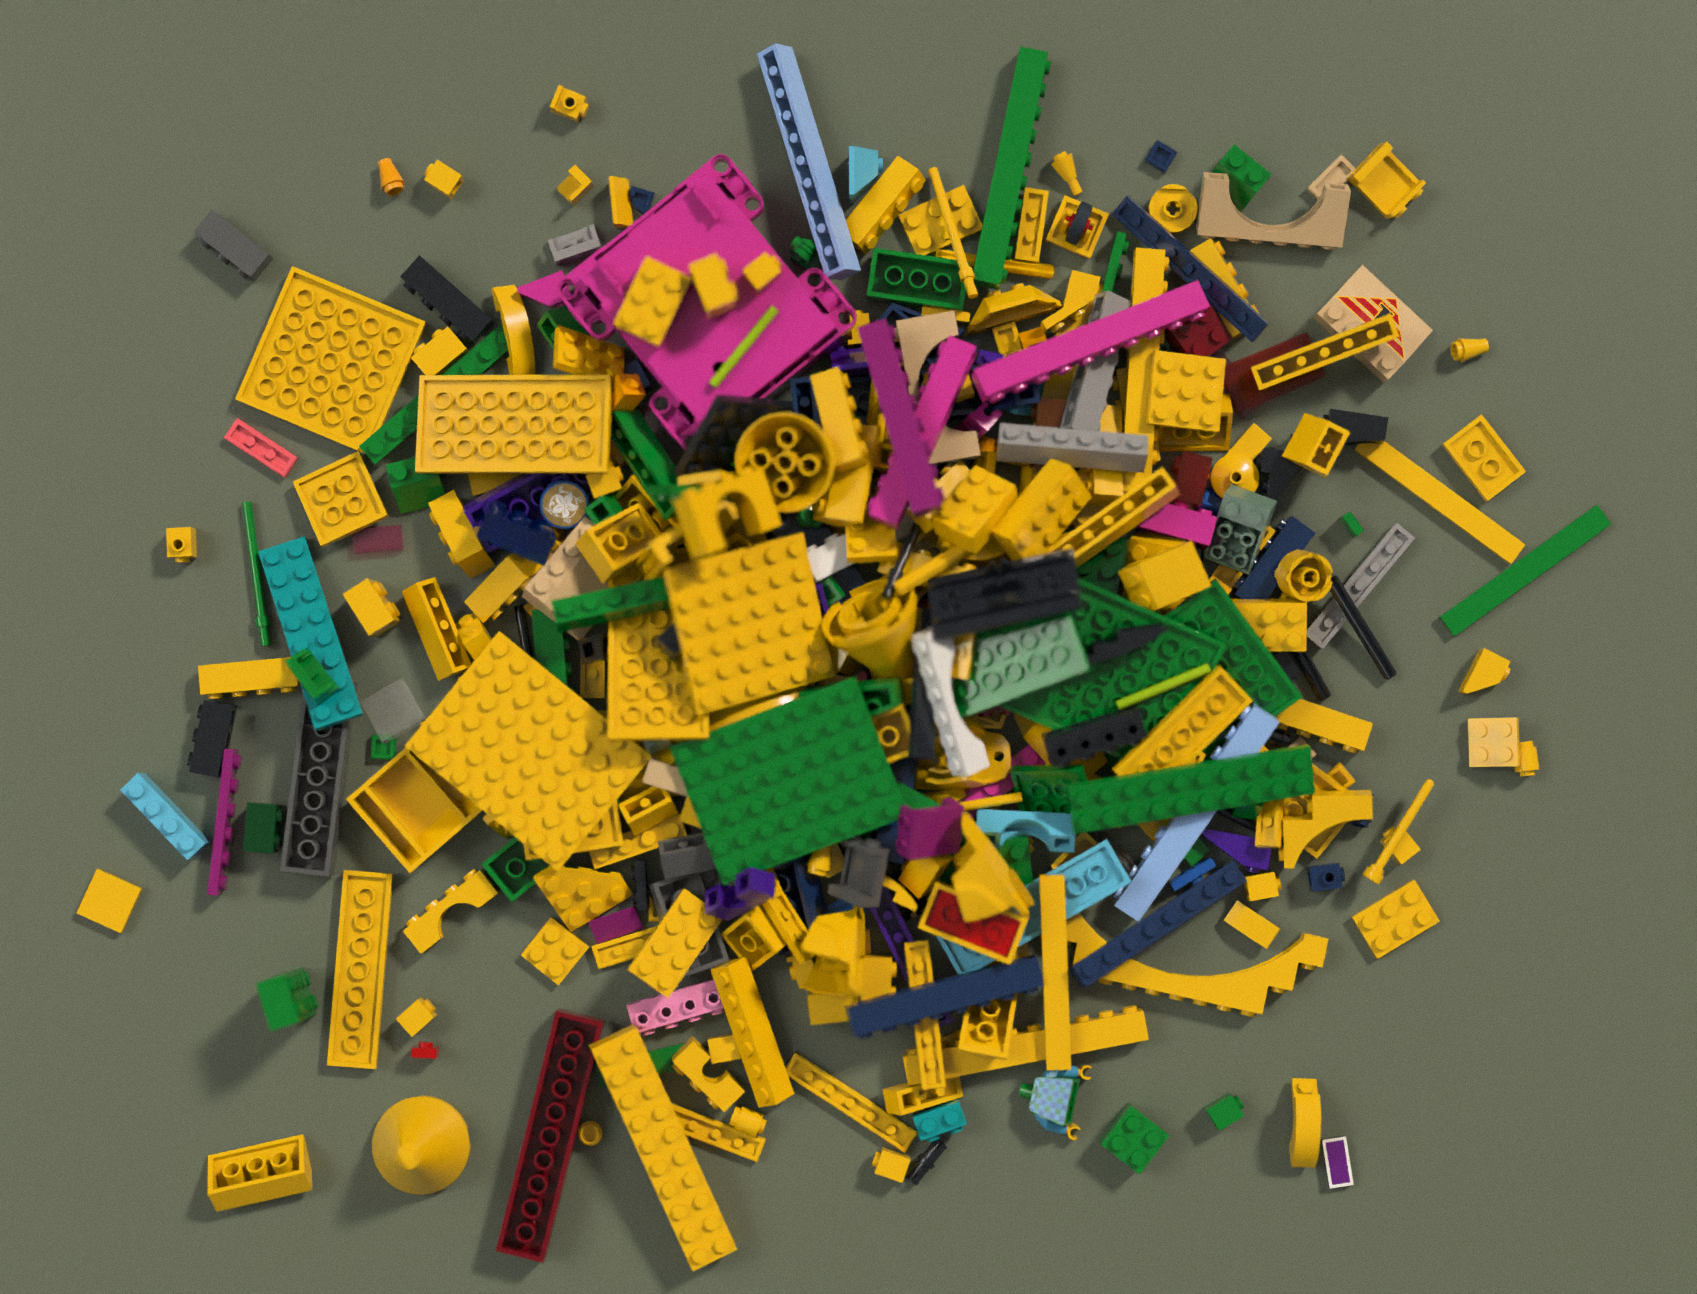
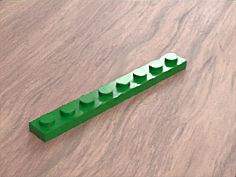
M503 324L499 325L442 375H481L508 351ZM419 395L359 446L375 465L417 429Z

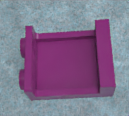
M951 797L943 798L941 806L916 810L911 809L907 805L901 806L898 818V838L896 840L897 852L908 860L959 852L964 806Z

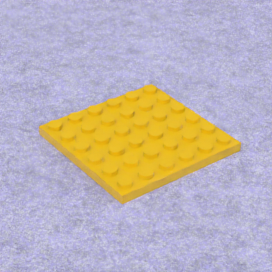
M292 266L235 400L364 453L359 446L384 425L411 362V357L414 355L413 351L417 348L427 323Z
M795 533L663 569L695 714H704L834 676L826 635L822 629V616L804 533Z

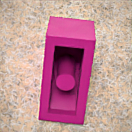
M563 271L517 287L518 293L522 297L549 309L566 306L557 293V285L565 277ZM565 286L562 291L563 295L571 296L572 293L569 286Z

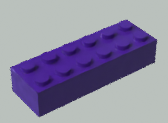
M519 474L464 504L463 510L486 551L489 553L546 522L540 511L539 501L544 489L549 484L557 480L567 479L580 485L588 498L592 497L593 494L586 475Z

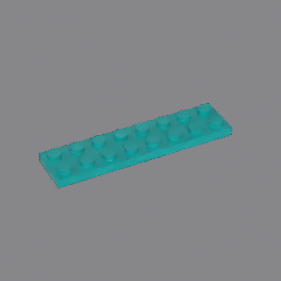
M305 536L258 551L291 656H294L304 648L308 651L310 650L339 687V690L317 705L301 685L315 730L319 731L364 716Z

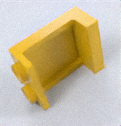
M1387 141L1379 143L1347 179L1386 219L1401 216L1407 209L1405 205L1410 200L1414 201L1422 194L1423 190L1421 188L1426 182L1423 179L1418 180L1391 152L1393 147Z

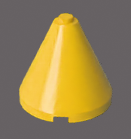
M887 578L878 579L849 591L851 598L842 604L837 601L828 609L822 621V629L830 643L882 678L901 676V679L913 676L914 649L911 635L915 634L917 596L913 588L902 595L894 590L891 599L888 600L882 597L888 580Z
M424 1095L403 1099L390 1107L382 1115L374 1130L372 1153L376 1167L388 1183L403 1192L416 1195L438 1192L452 1184L462 1173L468 1162L471 1143L467 1124L462 1115L451 1104L442 1099Z

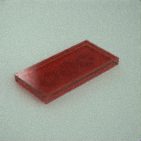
M1307 332L1225 365L1224 386L1227 393L1230 394L1236 414L1326 377L1322 367H1319L1262 390H1259L1251 367L1312 344Z

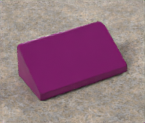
M636 905L588 922L597 944L643 929Z

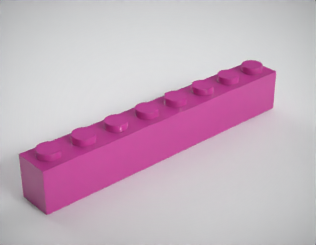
M950 335L946 342L942 341L938 349L939 359L936 364L932 363L928 372L930 379L926 386L923 385L918 394V399L920 400L917 405L918 408L913 410L915 418L921 417L925 430L920 433L922 441L928 440L932 454L978 353L975 345ZM892 452L888 461L890 468L886 475L883 474L878 483L880 490L877 497L871 498L867 510L870 511L869 515L872 520L899 530L910 503L895 452ZM932 455L927 456L928 461H930Z

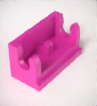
M983 403L974 413L971 412L954 430L976 431L979 440L1003 413L997 409L991 416H986L984 409L987 408L988 403Z

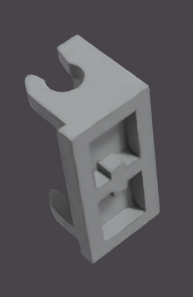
M594 224L548 240L557 266L593 254L602 248Z

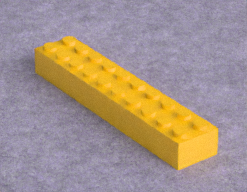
M632 1024L590 1044L591 1052L692 1271L737 1250L635 1025Z

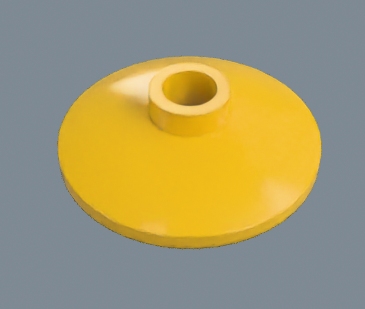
M1229 454L1216 462L1211 471V485L1220 498L1223 499L1224 493L1231 484L1252 492L1256 491L1259 484V472L1251 459L1241 454ZM1238 473L1240 481L1235 482L1232 479V474Z

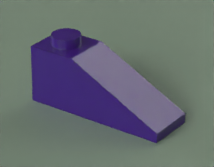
M1205 828L1200 834L1237 863L1246 866V871L1260 873L1261 869L1268 870L1271 848H1256L1255 838Z

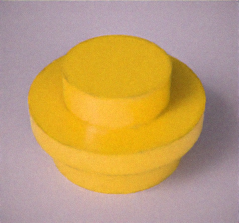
M594 1121L583 1123L578 1130L579 1140L587 1146L599 1143L603 1135L601 1126Z

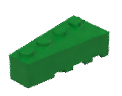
M901 676L857 681L870 716L893 709L905 701ZM832 684L808 686L799 695L801 697Z

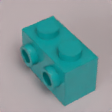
M958 1099L912 1114L921 1141L925 1139L926 1142L935 1141L941 1138L940 1134L947 1131L950 1134H954L964 1130L963 1126L967 1125Z

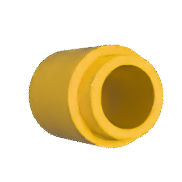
M1533 741L1519 742L1520 766H1514V771L1520 772V777L1535 775V770H1539L1536 746L1534 747Z
M736 1106L729 1125L734 1126V1129L756 1137L757 1133H763L767 1120L763 1119V1113L744 1106L742 1108Z

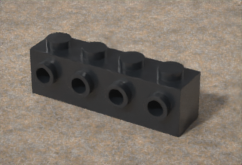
M420 255L400 276L405 281L402 286L412 295L417 292L422 296L423 299L420 302L430 311L435 308L440 312L441 315L438 318L448 327L452 324L457 327L459 331L456 334L466 343L471 340L476 344L495 323Z
M1132 705L1122 710H1116L1042 733L1041 736L1050 764L1061 768L1070 765L1072 760L1078 758L1080 760L1091 759L1095 756L1094 753L1116 751L1118 746L1126 743L1129 746L1141 743L1142 738H1146L1147 734L1140 709L1136 705Z

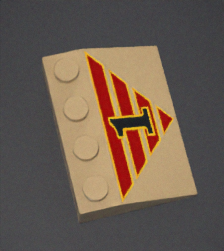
M1363 265L1313 317L1329 334L1335 335L1384 315L1391 314L1399 337L1353 354L1382 383L1392 377L1433 331Z

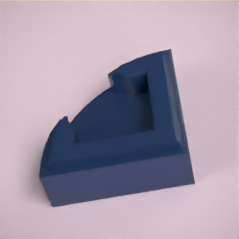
M631 186L630 196L632 203L637 211L644 215L651 209L655 193Z

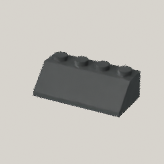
M700 873L663 879L647 885L659 922L684 888L705 903L706 890ZM718 926L683 977L729 961Z

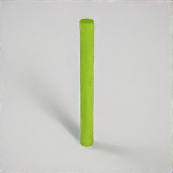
M771 305L709 381L714 388L717 389L779 311Z
M1206 663L1116 701L1119 710H1122L1211 672L1210 667Z

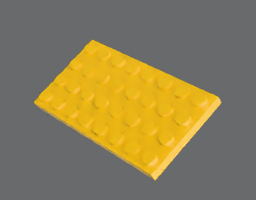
M420 375L415 472L441 474H609L613 377L611 375Z
M675 548L668 553L672 560L666 568L700 559V557L692 558L689 548ZM633 565L623 573L608 580V588L644 581V578L636 566ZM663 571L661 572V574H660L658 577H663V576H664ZM671 608L608 622L609 741L709 740L708 712L700 715L695 714L683 658L681 657L674 664L657 647V637L674 622Z

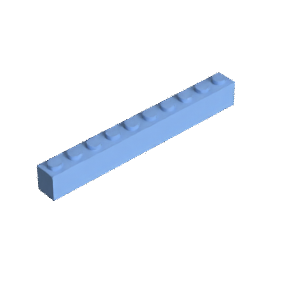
M775 43L757 53L824 274L828 279L844 280L860 272V265L793 48Z
M1252 702L1250 706H1247L1239 714L1240 721L1236 726L1232 725L1224 736L1226 738L1225 742L1221 747L1218 745L1214 749L1210 758L1216 760L1258 753L1279 724L1278 719ZM1217 810L1174 817V819L1168 821L1166 826L1161 825L1154 835L1156 840L1152 846L1147 845L1141 853L1140 857L1142 860L1138 866L1133 865L1127 874L1132 882L1113 893L1114 906L1139 922Z

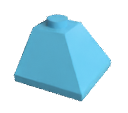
M849 146V204H854L878 180V173H883V158H878L877 150Z

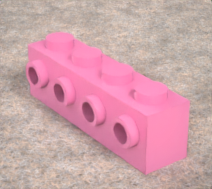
M714 979L676 989L669 998L659 994L627 1004L631 1023L635 1025L641 1036L655 1033V1028L663 1025L665 1029L676 1027L679 1025L678 1021L688 1019V1022L702 1019L701 1014L711 1012L713 1016L725 1012Z

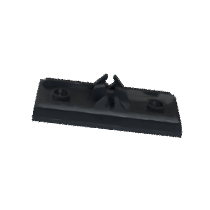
M1073 548L1014 561L1001 558L1000 564H994L992 560L986 567L928 579L931 619L935 641L1083 610Z

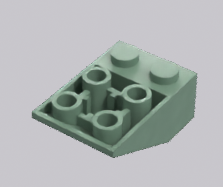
M1231 484L1224 493L1211 543L1206 548L1203 558L1249 575L1267 532L1277 501Z

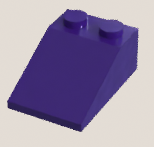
M862 344L858 345V348L848 349V346L836 347L833 352H830L832 369L839 367L844 374H848L849 378L872 376Z

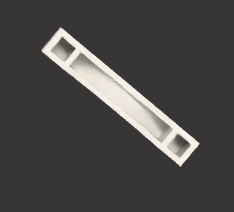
M933 627L911 635L913 649L917 654L920 672L928 690L927 696L932 703L935 713L934 720L938 725L941 743L945 749L948 767L952 776H970L989 767L983 742L967 729L954 703L951 690V667L955 652L953 639L947 638L935 641Z

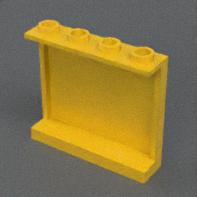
M725 497L720 499L716 513L722 535L738 518L735 505L730 500L727 501ZM681 524L651 542L634 563L644 580L657 578L672 560L668 553L686 542Z

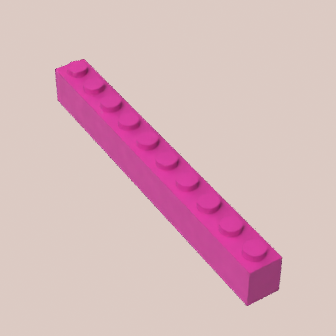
M1197 280L976 368L971 377L982 402L990 400L993 403L1004 398V394L1013 391L1015 394L1027 388L1026 385L1035 382L1038 385L1050 379L1049 376L1058 373L1059 376L1070 372L1072 370L1071 367L1075 365L1086 366L1094 362V358L1100 355L1103 358L1111 356L1120 347L1124 346L1125 349L1131 348L1139 343L1138 340L1145 337L1147 340L1156 338L1161 334L1160 331L1169 328V331L1176 330L1183 326V322L1190 319L1191 322H1196L1205 317V313L1210 305Z

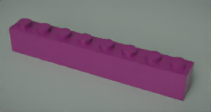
M886 319L857 327L914 519L943 510L941 503L946 500L942 487L937 488L934 479L939 478L935 463L930 465L927 458L932 453L928 440L922 441L920 433L925 430L921 417L915 418L913 410L918 407L914 394L909 395L906 386L911 384L907 371L902 372L900 368V363L904 362L900 348H894L893 340L897 339L893 325L888 326Z

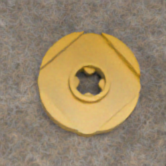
M1169 184L1160 188L1153 195L1148 206V213L1171 234L1180 233L1188 229L1197 215V201L1195 197L1187 191L1188 189L1178 184ZM1171 203H1175V207L1179 208V212H1175V215H1170V212L1166 210V207H1170Z

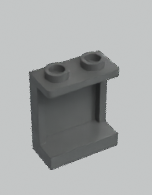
M861 834L840 841L847 845L840 884H829L828 894L859 907H879L889 849L880 846L879 841L863 839Z

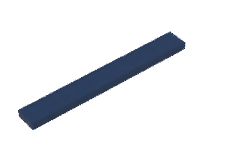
M1126 196L1112 213L1120 223L1149 249L1165 250V257H1169V267L1187 284L1198 280L1209 304L1251 342H1255L1270 324L1133 198Z

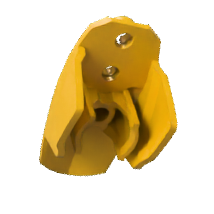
M967 718L962 719L967 729L983 742L990 766L970 776H952L948 767L946 752L941 743L938 725L936 724L934 759L919 758L915 789H969L1001 781L1011 771L1010 743L1002 734L987 732L979 723ZM1004 754L1002 761L998 762L995 760L999 755Z
M965 811L962 813L963 834L968 841L960 848L959 852L953 855V862L957 870L953 875V883L964 920L970 922L1003 912L1012 906H1015L1022 916L1029 915L1028 908L1034 906V901L1016 872L1012 868L1009 869V866L989 839Z
M854 905L853 910L818 916L812 923L802 944L803 952L817 956L805 983V990L835 997L849 996L850 1005H856L857 997H863L865 976L864 907Z

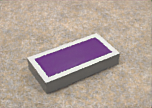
M1346 1136L1321 1139L1328 1188L1354 1185Z

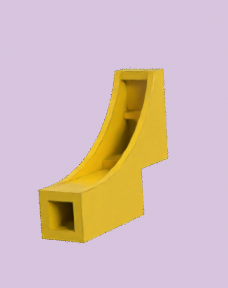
M473 612L463 616L455 626L463 645L472 658L476 660L491 642L492 638L483 622Z
M1315 791V794H1312V798H1307V813H1312V815H1283V846L1279 848V861H1284V868H1294L1305 846L1325 829L1346 821L1373 819L1372 791Z

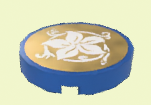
M567 479L557 480L549 484L544 489L539 501L540 511L544 519L550 525L560 529L572 528L578 525L586 517L587 513L584 509L589 506L588 497L584 489L577 483Z

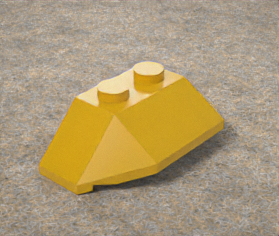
M1023 283L1016 284L1010 287V291L1001 293L1000 290L987 293V297L983 298L967 327L966 333L967 336L991 330L993 327L1005 323L1019 322L1060 310L1062 305L1059 300L1031 285L1024 287Z

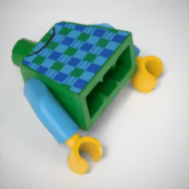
M1081 1065L1079 1068L1071 1066V1070H1046L1042 1076L1035 1078L1034 1085L1022 1083L1019 1096L1030 1099L1029 1111L1034 1113L1035 1119L1046 1130L1061 1135L1066 1133L1071 1140L1078 1139L1077 1136L1070 1135L1072 1129L1081 1130L1077 1124L1072 1123L1080 1079L1077 1076L1085 1080L1091 1079L1092 1077H1085L1083 1075L1085 1068H1092L1089 1065Z

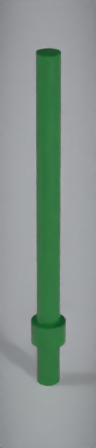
M249 501L243 502L242 508L257 612L255 623L256 628H259L261 646H270L268 627L271 626L270 616H267L253 508L252 502Z

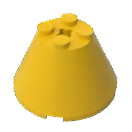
M774 413L756 421L743 434L736 452V471L752 466L753 470L763 468L777 512H795L811 506L826 492L834 473V454L827 436L813 421L794 413Z

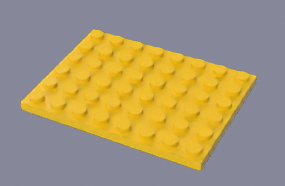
M500 631L405 745L411 752L557 871L560 870L652 757L635 741H609L608 719Z

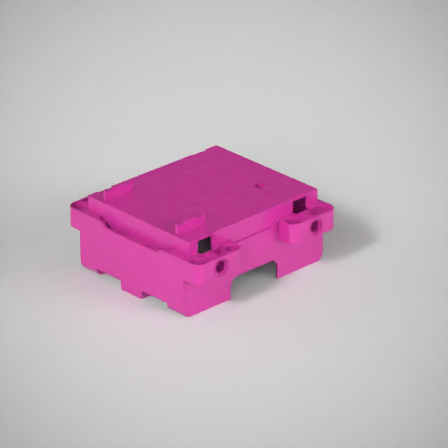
M718 154L711 158L627 229L561 279L557 285L559 297L592 338L597 341H605L614 333H617L662 388L652 396L650 407L661 421L663 427L679 443L684 451L687 448V439L694 436L717 394L774 399L791 385L790 379L800 378L842 344L843 337L855 327L857 320L854 309L846 301L840 290L832 284L820 269L811 268L797 278L760 234L752 222L763 213V199L744 173L724 154ZM720 162L728 165V169L723 173L715 170V166ZM750 200H756L759 203V207L751 211L746 208V203ZM766 252L769 256L774 255L782 265L779 268L782 275L758 294L745 278L742 270ZM716 253L719 260L724 259L729 271L727 280L729 283L734 282L738 292L739 300H736L735 309L708 319L692 281L660 348L614 327V321L646 256L689 277L691 276L688 264ZM816 275L822 281L820 285L813 287L807 282L809 277ZM567 285L575 287V292L571 296H564L562 293ZM591 291H593L594 294L598 297V299L602 302L600 304L601 307L591 296ZM771 305L779 311L717 389L709 383L715 375L713 372L714 366L721 362L725 363ZM847 313L853 319L850 324L844 325L839 322V316ZM604 323L606 331L603 334H595L593 329L596 324ZM659 399H666L668 401V407L663 411L655 408V403ZM684 403L687 406V408L691 411V413L695 416V422L684 410L681 404Z

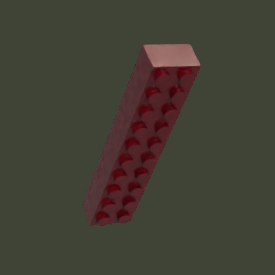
M560 1008L555 1011L496 1247L497 1252L544 1263L547 1257L596 1061L589 1045L601 1040L606 1021L604 1019Z

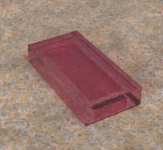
M402 525L370 527L354 533V553L404 549Z

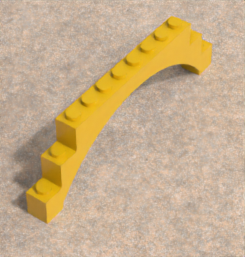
M1080 912L1066 919L1067 946H1071V942H1075L1070 966L1107 943L1085 921ZM1301 932L1300 939L1267 961L1250 968L1218 975L1170 973L1146 966L1130 958L1099 978L1098 982L1112 985V982L1115 981L1122 983L1121 987L1136 991V987L1146 988L1145 993L1160 996V992L1170 994V999L1183 1001L1184 997L1194 999L1193 1004L1207 1007L1208 1003L1217 1004V1009L1231 1012V1009L1235 1008L1240 1009V1014L1255 1017L1256 1013H1263L1268 986H1271L1270 991L1285 994L1286 990L1293 991L1298 963H1301V968L1315 971L1316 966L1323 968L1329 939Z

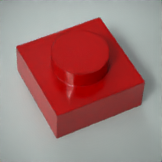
M420 1041L418 1045L413 1046L411 1049V1058L436 1059L439 1056V1046H433V1042Z

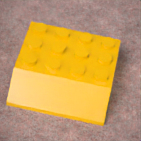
M407 747L346 799L409 873L413 872L483 811Z

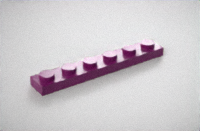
M224 749L207 895H222V891H225L227 888L228 878L224 876L225 866H229L230 852H227L228 842H231L233 838V828L230 827L231 818H234L236 813V804L233 803L234 794H237L239 787L236 771L240 769L242 756L238 755V749Z

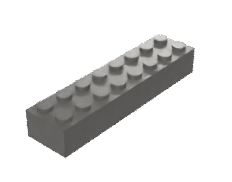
M353 682L357 694L358 682ZM303 692L280 871L330 877L334 876L353 719L316 731Z

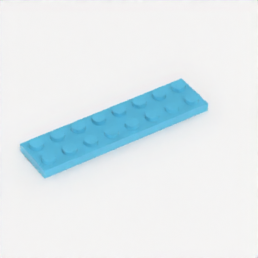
M1107 839L1044 874H1064L1066 919L1132 882ZM1040 877L1025 885L1034 901V906L1028 908L1030 917L1018 947L1042 934ZM937 936L958 975L980 969L996 960Z

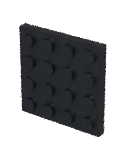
M717 394L677 464L674 473L677 477L720 470L737 475L736 468L730 464H736V452L743 434L756 421L765 416L782 412L793 413V408L795 407L792 401Z

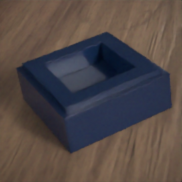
M1157 140L1144 162L1165 174L1177 151Z

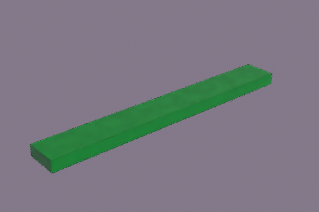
M1598 505L1593 506L1439 616V618L1453 637L1606 529L1611 525L1610 521Z

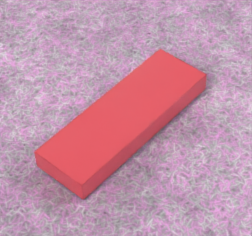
M236 418L224 439L284 478L288 476L299 459L238 418Z

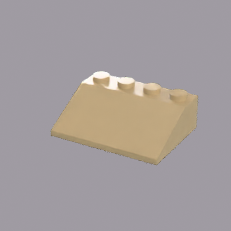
M587 517L580 521L523 591L522 597L555 623L552 600L608 588V581L601 582L575 545V542L587 529L595 526ZM594 625L568 630L567 632L577 640L584 638Z

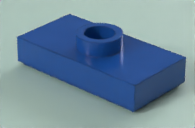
M1207 857L1169 880L1168 884L1173 891L1178 890L1187 883L1192 886L1203 879L1201 875L1216 867V864L1212 858Z

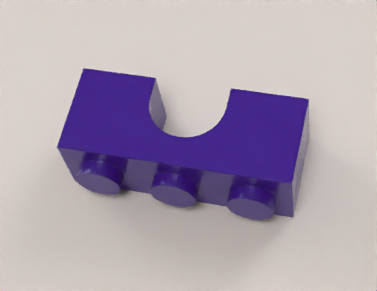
M750 867L736 874V886L719 883L706 890L705 914L729 921L774 898V874Z

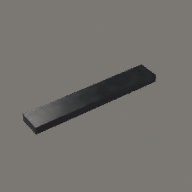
M917 608L915 634L932 627L930 609ZM915 651L908 758L934 759L935 713L932 703L927 696L928 690L921 675L920 664Z

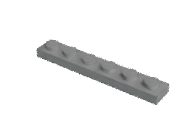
M1397 522L1343 585L1357 608L1415 539L1413 535ZM1334 597L1307 628V638L1321 650L1348 620Z

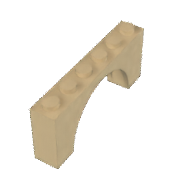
M1203 172L1196 222L1197 235H1201L1204 239L1225 237L1228 241L1249 239V242L1257 244L1263 243V241H1272L1273 244L1285 246L1287 243H1295L1303 248H1310L1311 245H1318L1327 250H1334L1336 247L1342 248L1351 190L1348 184L1324 182L1317 202L1305 215L1286 224L1265 225L1250 220L1233 204L1229 194L1228 174Z
M955 311L896 321V328L894 330L897 339L894 340V343L899 342L904 360L903 363H900V367L903 366L904 371L908 373L911 385L906 386L909 395L914 394L917 405L920 401L918 399V378L924 361L934 349L941 345L942 341H947L949 335L958 339L959 333ZM945 426L929 464L935 463L936 466L958 462L959 460L979 458L981 454L977 432L958 431Z

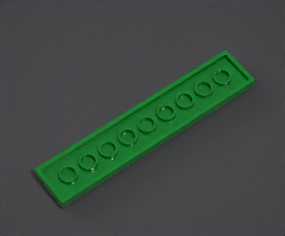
M1308 744L1067 784L1071 825L1074 834L1315 794L1311 747Z

